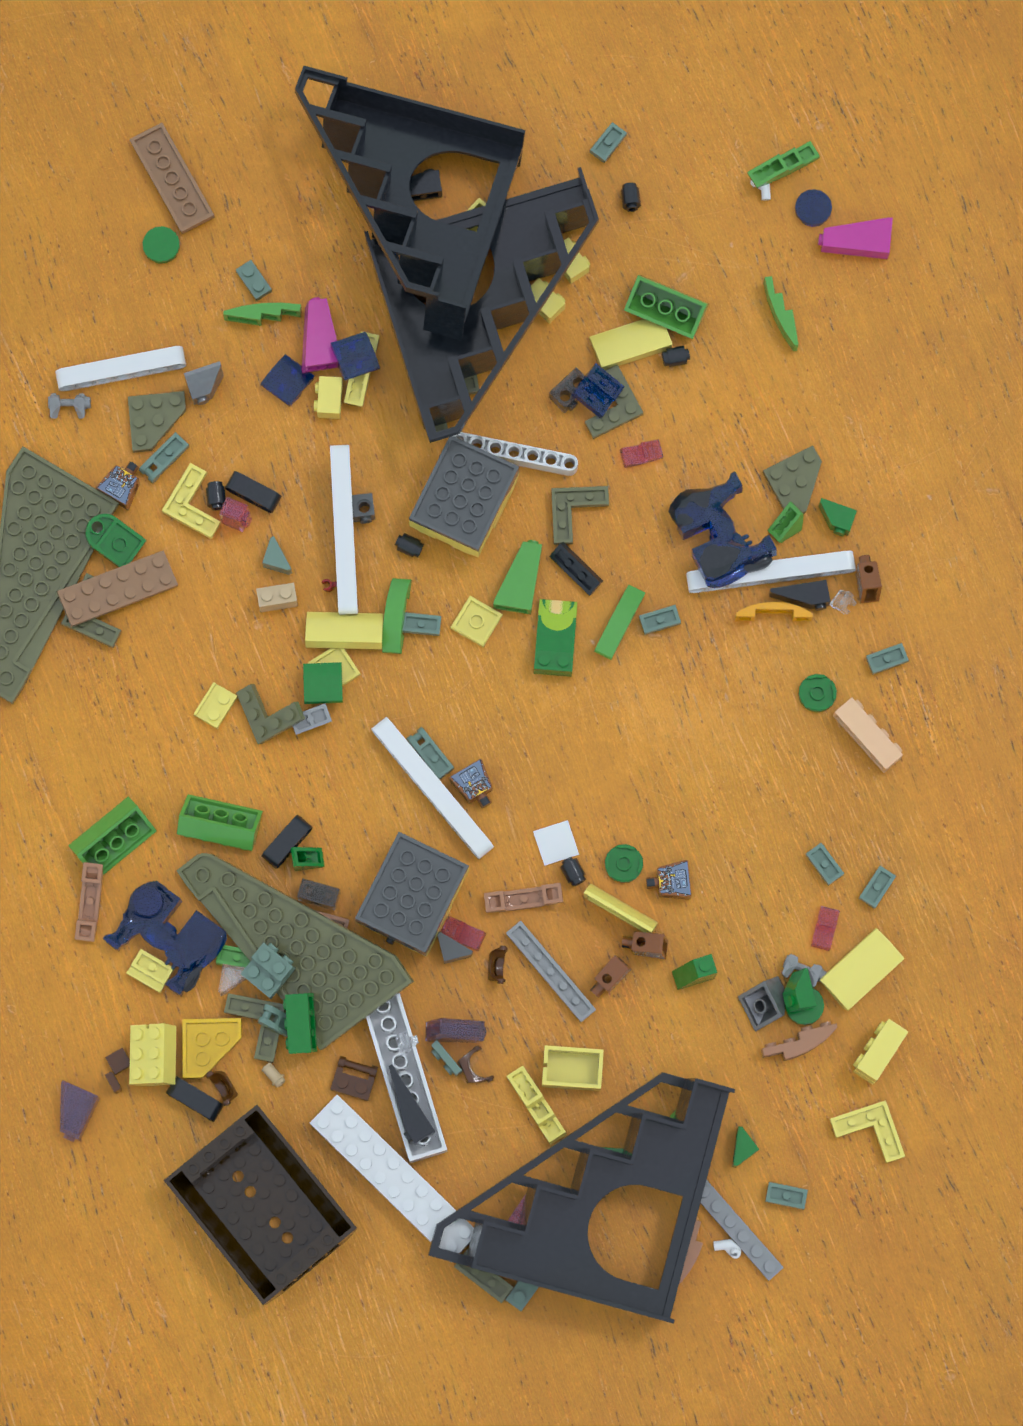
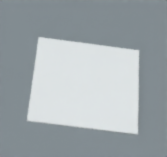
M568 820L533 831L544 866L579 855Z

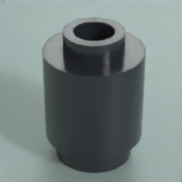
M625 183L622 185V207L628 212L637 211L641 206L639 188L636 183Z
M684 346L666 349V351L662 352L664 366L674 367L687 364V360H690L689 350L685 349Z
M220 481L209 482L206 488L207 506L215 511L222 510L226 506L225 487Z
M406 533L403 536L399 535L395 543L398 546L397 551L417 558L424 546L420 542L421 540Z
M569 857L562 861L563 865L560 869L572 887L586 880V874L577 858Z

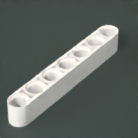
M173 346L65 367L56 370L55 373L59 391H69L181 369L186 366L183 347Z
M464 432L454 436L471 445L479 443L482 445L480 449L517 466L566 476L574 475L578 469V460L571 454ZM498 447L500 452L492 453L491 448ZM511 451H517L519 455L517 457H511L509 453ZM534 454L537 456V459L530 461L527 457ZM553 458L556 463L549 465L546 463V460ZM572 462L574 467L566 468L564 464Z

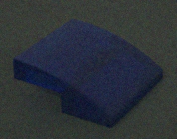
M366 332L331 343V349L338 361V368L344 380L380 369Z
M285 354L270 370L260 385L288 406H291L301 396L302 391L314 380L315 376L310 372L302 373V366Z
M595 363L571 395L601 418L625 386Z

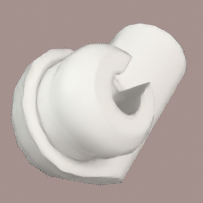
M751 180V181H750L751 185H752L753 187H756V186L754 185V183L752 182V180ZM770 184L759 187L762 200H771Z
M733 1240L713 1241L714 1251L725 1250L734 1259L740 1257L741 1248Z

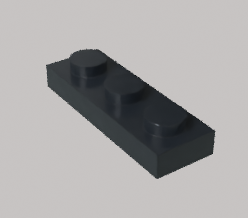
M561 542L549 556L589 596L603 582L564 542Z

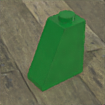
M712 954L680 966L672 971L677 990L715 979L717 969Z

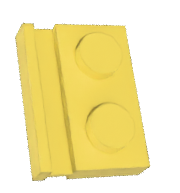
M213 682L194 712V716L218 730L238 697Z
M140 949L126 974L161 993L175 969Z

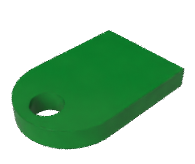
M99 514L93 517L85 528V537L88 544L117 567L131 563L146 542L145 538L110 514ZM94 522H99L102 526V530L99 533L92 530Z

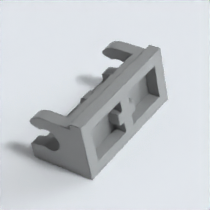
M326 704L303 711L305 720L294 725L293 729L297 735L331 722Z

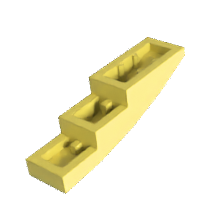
M362 331L360 333L344 399L346 404L363 407L377 351L379 335Z
M524 1066L507 1075L511 1085L549 1144L552 1145L566 1136V1131Z

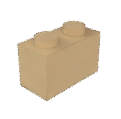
M294 583L256 589L260 612L298 606Z

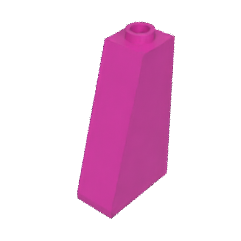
M888 217L824 228L823 234H819L818 245H821V252L888 259L893 218Z
M312 298L305 307L302 373L338 368L342 362L327 298Z

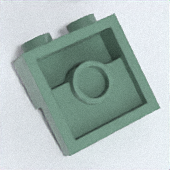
M263 942L251 957L252 960L241 972V975L272 999L296 968L292 966L293 961L286 955L282 957L277 953L279 949L272 943L267 945Z

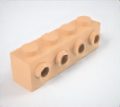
M850 698L834 712L833 717L881 771L885 773L902 758V749L897 743L893 744L891 742L889 734L883 728L880 729L876 725L877 721L871 714H866L860 701Z

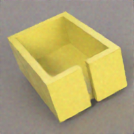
M890 1019L879 1024L874 1032L877 1036L875 1039L871 1037L864 1047L866 1053L864 1055L860 1054L853 1064L856 1067L853 1072L872 1085L878 1080L908 1034L907 1030Z
M165 1023L130 1025L129 1084L141 1087L175 1085L176 1026Z
M545 1045L543 1066L547 1067H543L542 1087L601 1091L604 1050Z

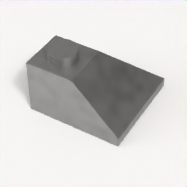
M220 361L184 373L194 405L206 404L213 398L224 376Z
M778 976L763 981L738 996L755 1031L784 1016V987Z

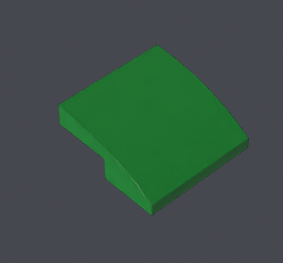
M342 662L303 664L304 704L343 703Z

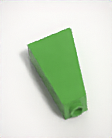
M523 541L494 599L493 609L531 615L542 551V544H539L538 541Z

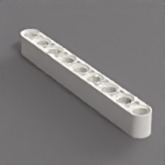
M331 445L330 458L339 615L358 614L349 445Z
M841 551L773 560L765 569L747 573L744 566L754 563L732 565L727 573L717 578L707 577L702 569L689 571L686 573L689 593H699L846 574L856 571L853 551Z
M387 717L371 728L379 741L478 859L494 848L486 835Z

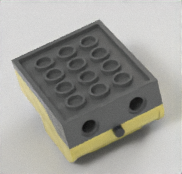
M454 436L449 437L409 517L410 527L479 558L492 529L496 527L514 490L519 476V466Z
M398 832L355 917L356 923L386 937V942L391 945L395 941L426 957L469 872V865Z

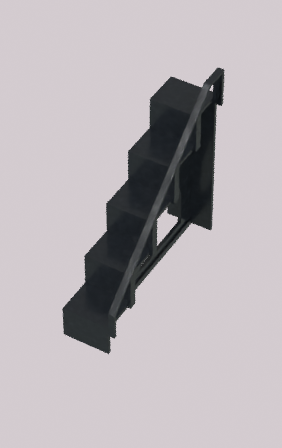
M303 66L295 87V94L322 141V148H325L347 186V192L351 193L372 231V238L377 240L398 277L397 283L403 286L405 292L427 297L423 330L462 340L464 323L516 168L521 165L526 130L347 82L348 77ZM308 79L334 86L326 108L309 104L303 93ZM317 116L323 118V127ZM459 153L499 164L477 232L436 221L425 215L415 205L410 195L409 182L414 170L423 161L439 154ZM342 161L349 163L348 172ZM368 207L374 209V217L371 215ZM394 254L400 255L399 263Z
M581 167L577 168L578 178L506 199L490 246L495 265L494 277L483 297L470 305L464 323L462 340L423 330L426 305L418 300L414 294L405 292L403 286L397 283L398 277L376 239L370 240L368 231L364 232L370 258L423 428L426 429L430 443L460 434L598 224L599 218ZM485 206L436 221L464 229L478 227ZM587 226L568 254L562 233ZM394 254L395 258L399 263V256L397 254ZM555 274L536 303L529 282ZM524 322L506 350L503 351L497 330ZM491 371L471 401L464 378ZM460 419L455 427L436 432L435 426Z
M661 1072L437 1223L428 1255L674 1324L675 1320L671 1319L670 1316L729 1093H735V1089L698 1078H681ZM661 1082L682 1088L674 1118L628 1106V1104ZM614 1113L632 1117L622 1153L576 1141V1139ZM563 1148L580 1152L571 1188L524 1176V1174ZM511 1183L528 1187L518 1224L471 1211ZM643 1185L683 1196L658 1290L610 1275L597 1263L591 1252L588 1242V1225L591 1214L598 1202L606 1194L619 1187ZM459 1218L475 1222L467 1255L439 1248L444 1228Z

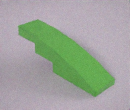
M811 141L797 149L794 147L782 155L774 156L748 171L747 174L756 188H759L818 160L820 155Z
M772 276L765 277L763 285L773 318L791 349L797 351L799 344L793 310H785L783 294H775Z
M259 303L225 310L223 316L226 321L261 326L262 319L281 322L282 315L301 317L302 307L301 304Z
M631 585L627 586L594 652L610 660L613 658L645 596V592Z

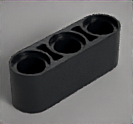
M237 471L233 472L225 486V489L268 513H273L282 497L276 491Z
M296 815L267 847L261 857L275 869L279 868L290 856L291 848L298 847L313 827L301 816Z
M177 1076L175 1077V1085H170L166 1091V1094L212 1122L216 1120L224 1107L221 1102Z

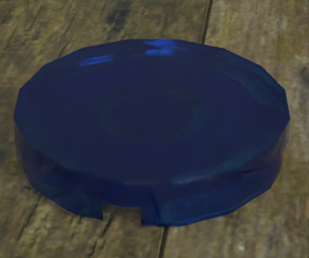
M816 189L801 193L795 205L797 218L803 224L812 227L820 226L826 222L832 211V203L828 195Z

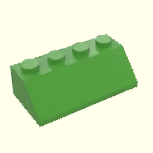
M638 275L624 311L693 339L709 303Z
M188 794L179 815L177 834L252 851L263 811Z
M128 796L68 846L82 863L103 864L104 875L157 830Z

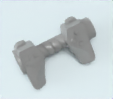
M52 393L48 397L50 417L56 419L61 406H74L78 418L82 419L85 417V409L91 408V397L79 393L75 399H60L59 395Z
M793 954L787 955L782 975L788 978L794 969L799 971L808 968L812 988L827 973L822 969L821 965L814 964L812 967L799 963L798 957Z

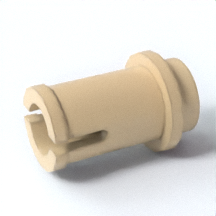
M271 1062L261 1070L271 1080L272 1086L278 1088L286 1081L284 1074L281 1075Z

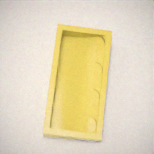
M646 319L589 337L601 372L616 365L621 366L661 353L668 348H672L673 345L667 328Z
M307 612L306 648L382 649L383 614L339 615V612Z
M590 884L584 892L585 899L642 932L653 933L658 925V922L593 884Z
M875 928L830 969L820 981L840 1006L845 1010H849L905 958Z

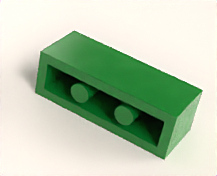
M314 993L285 995L283 1000V1007L286 1010L284 1026L288 1038H286V1048L289 1054L317 1052Z

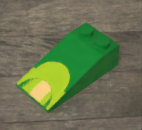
M539 600L534 674L572 677L577 602Z

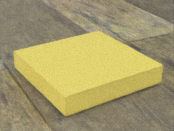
M469 596L453 622L451 629L479 646L484 647L503 614Z
M330 648L308 662V664L342 662V686L361 675L344 648Z

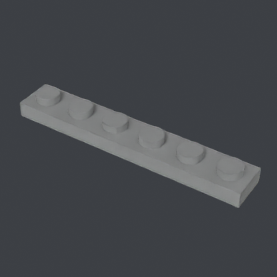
M522 921L506 932V935L581 1023L596 1011L594 1006Z
M706 1180L700 1204L741 1248L743 1253L768 1281L771 1280L784 1267Z

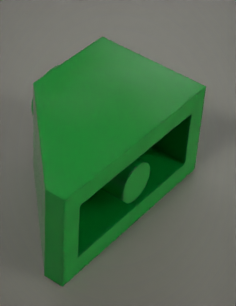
M821 498L818 507L829 529L834 531L833 533L836 535L848 536L857 510Z
M808 968L791 974L783 992L787 1013L804 1011L817 1006Z

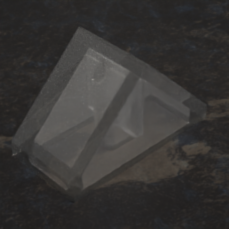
M223 964L218 988L221 996L246 980L241 975L245 967Z

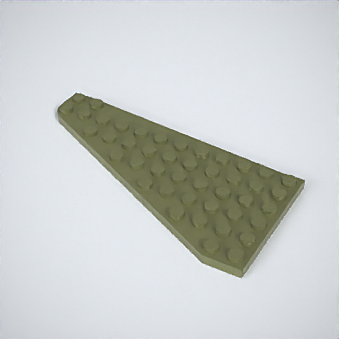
M23 446L6 471L0 524V697L11 704H14L23 690L64 610L57 591L78 583L94 551L85 537L87 523L99 514L113 515L119 506V502ZM94 522L92 530L99 533L102 530L101 524Z
M198 854L176 870L189 890L202 902L250 961L263 942L267 945L272 943L279 949L277 953L280 956L286 955L293 961L292 966L296 969L277 991V994L284 1000L285 995L314 993L316 1039L320 1050L325 1049L414 982L396 955L213 854Z

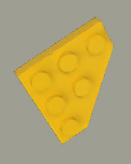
M241 1018L182 1019L183 1079L204 1078L207 1075L206 1073L242 1039Z

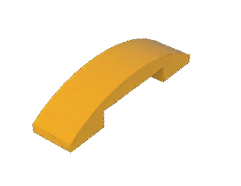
M783 602L754 604L741 609L735 615V621H754L755 614H792V621L811 622L813 618V613L808 610Z

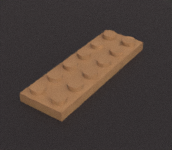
M163 123L130 139L134 150L181 234L215 218L214 213Z
M163 550L58 590L57 594L71 627L175 588L178 586V583Z

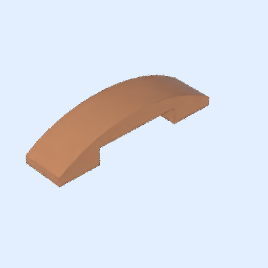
M83 862L82 889L75 940L95 941L101 902L103 864Z
M561 883L505 892L484 893L486 913L524 910L563 902Z

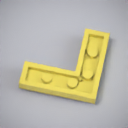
M190 463L162 509V513L212 539L221 521L189 505L206 477L207 472Z
M886 1100L829 1119L836 1138L873 1126L886 1163L905 1157Z

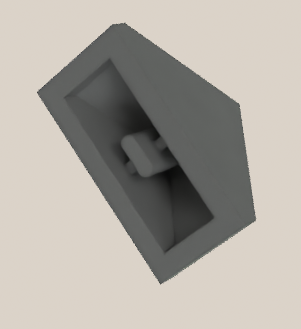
M440 931L437 934L444 964L470 958L473 955L472 950Z

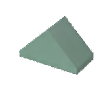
M271 537L262 562L263 567L287 575L292 574V569L275 537Z

